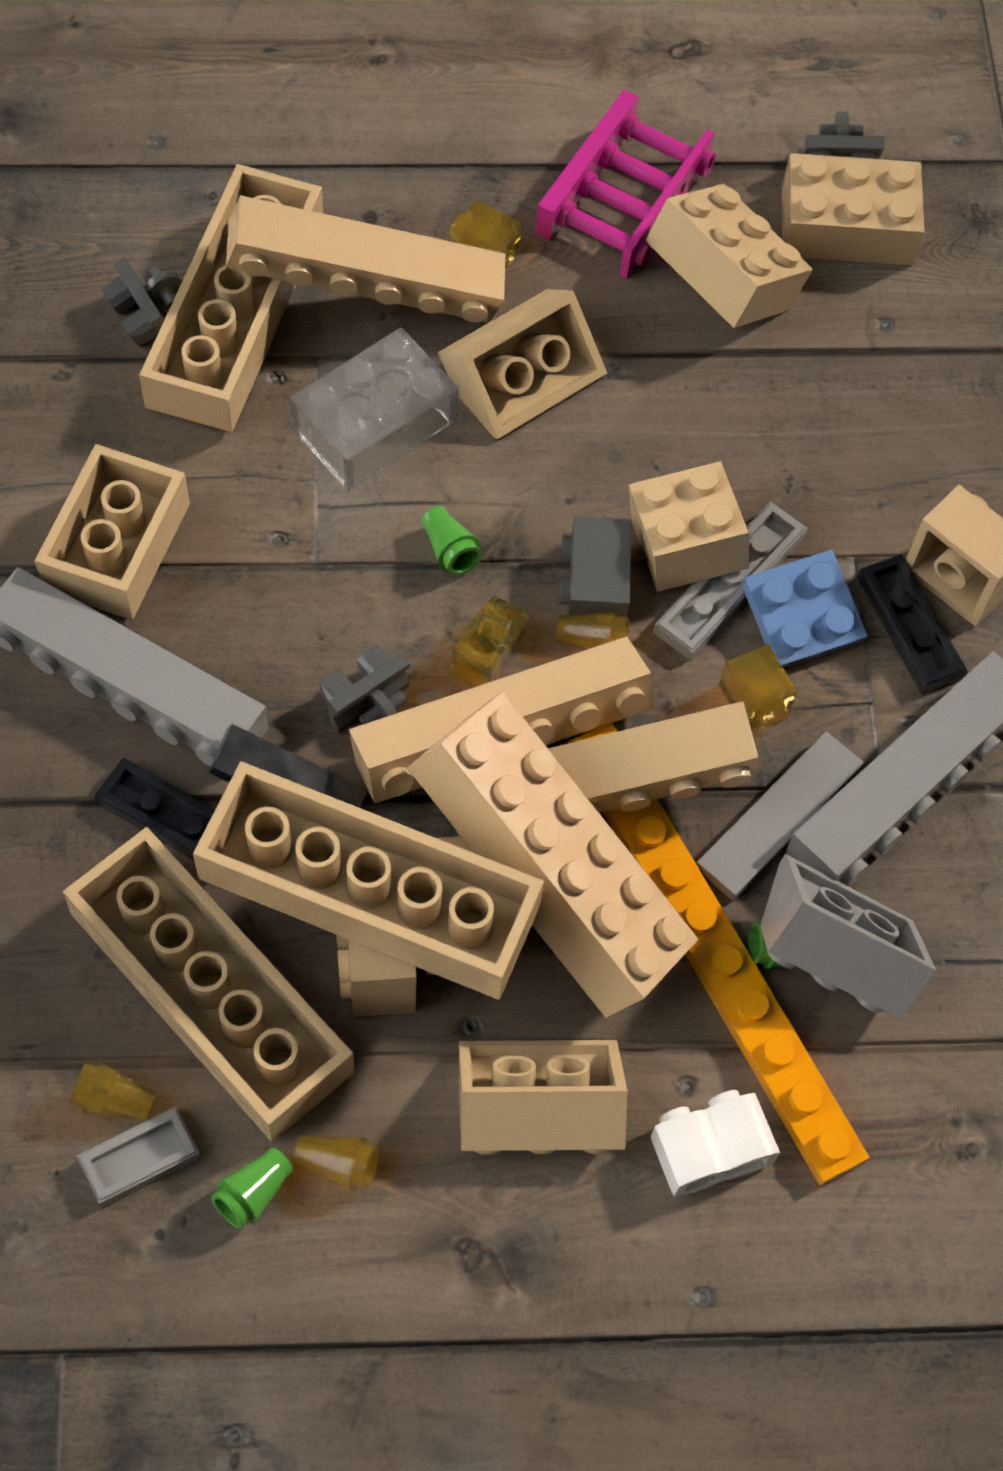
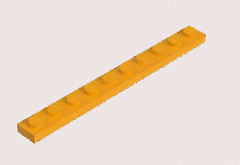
M609 723L568 741V744L614 733L617 730L613 723ZM658 799L651 800L649 806L637 811L625 812L621 808L603 812L617 837L697 936L698 940L685 955L819 1186L821 1187L865 1164L870 1158Z

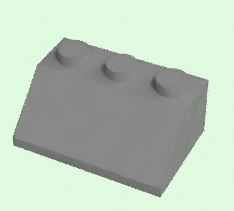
M784 855L779 863L760 925L768 955L785 968L793 969L796 966L810 973L820 985L828 990L837 991L840 988L854 995L862 1006L874 1013H881L883 1010L901 1019L937 971L914 921L791 856Z

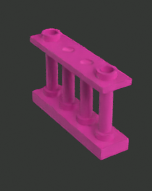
M623 89L538 204L535 234L551 241L560 227L567 228L572 226L622 251L619 275L627 279L637 264L643 266L651 255L653 248L645 240L666 199L688 193L699 176L706 177L714 164L716 153L711 151L715 132L709 129L705 131L693 148L641 123L640 117L636 115L639 96ZM633 138L683 162V164L673 177L619 151L620 145L624 140L630 141ZM613 167L663 192L652 206L598 180V175L604 168L609 170ZM592 196L642 222L631 236L578 210L577 204L582 197L588 199Z

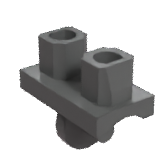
M838 111L834 124H820L819 135H806L804 146L799 149V154L879 159L884 151V136H863V125H849L848 113Z
M123 257L113 264L120 276L101 291L119 315L136 303L139 305L140 309L121 322L131 339L138 346H141L158 335L167 316L161 305H166L170 309L182 280L174 271L161 272L159 268L154 267L147 272L149 280L146 283L140 274L135 273L129 261Z
M375 644L363 652L357 659V668L365 676L364 678L352 684L344 673L339 670L332 672L320 681V693L329 708L330 724L338 734L358 720L363 725L396 714V709L407 703V699L402 691L410 686L406 675V670L410 668V663L401 653L392 658L379 645Z

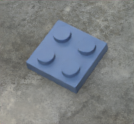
M833 549L747 576L741 582L775 671L861 643L868 637Z

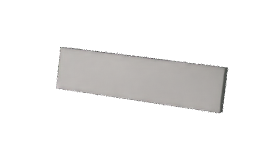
M771 501L747 526L749 532V569L694 582L654 625L653 633L690 661L747 600L741 585L743 579L747 576L778 567L806 536L808 528Z
M826 731L697 861L696 865L702 875L734 901L789 845L793 833L853 779L862 769L864 762Z

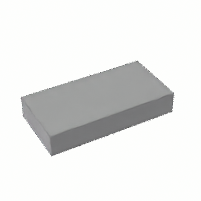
M177 1106L76 1156L101 1209L201 1158Z

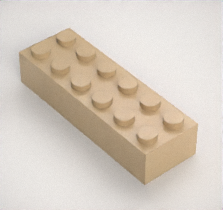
M240 164L236 165L139 374L145 408L233 432L296 287V285H292L286 280L266 276H248L241 271L226 268L229 220L239 196L323 213L322 187Z
M503 691L469 715L407 767L475 854L544 880L541 905L532 926L605 1018L644 999L698 940L697 936Z
M241 761L193 853L198 879L498 1000L502 996L540 908L544 880Z
M145 827L62 891L70 913L272 1143L354 1074L353 1052L148 827Z

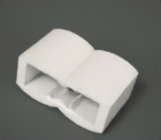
M731 1090L709 1100L708 1104L710 1107L707 1109L690 1112L689 1107L684 1106L670 1110L659 1117L660 1124L654 1127L650 1138L673 1197L691 1194L722 1181L738 1178L774 1164L780 1151L755 1093L740 1096L738 1090Z

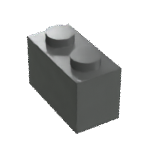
M574 516L571 535H562L561 563H570L569 576H561L559 605H568V624L625 627L630 604V519Z

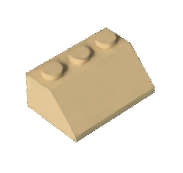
M546 289L438 352L455 393L496 439L501 438L607 374L575 293L570 290Z
M617 1040L459 1041L461 1151H475L479 1154L492 1155L501 1151L528 1150L535 1154H549L555 1150H583L592 1154H601L609 1150H625L628 1090Z

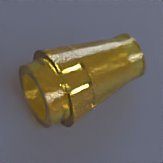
M618 611L579 615L560 614L557 623L556 641L557 643L568 644L582 650H587L626 636L629 638V617L618 616Z
M100 1061L98 1066L85 1062L70 1103L82 1107L81 1113L135 1119L145 1122L156 1092L141 1086Z
M301 1135L295 1148L294 1166L306 1169L354 1192L357 1187L368 1189L371 1186L378 1165L379 1149L377 1145L368 1144L366 1137H312Z

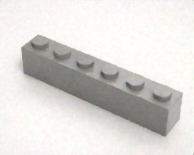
M17 567L0 588L1 648L7 651H13L14 648L28 655L31 662L40 670L48 674H54L56 671L70 679L71 684L88 697L100 696L110 702L113 709L122 717L130 721H136L138 718L152 726L154 732L164 741L172 745H177L180 742L191 748L196 756L206 765L211 767L225 731L231 724L261 738L268 730L265 705L25 570Z
M992 651L793 833L785 854L848 887L852 886L868 869L869 865L865 861L874 852L877 851L880 855H885L902 837L903 833L899 829L909 820L914 824L919 823L935 806L936 802L932 798L942 789L947 793H951L968 775L969 771L965 768L975 758L980 763L984 762L1000 745L1001 740L997 737L1003 733V659Z

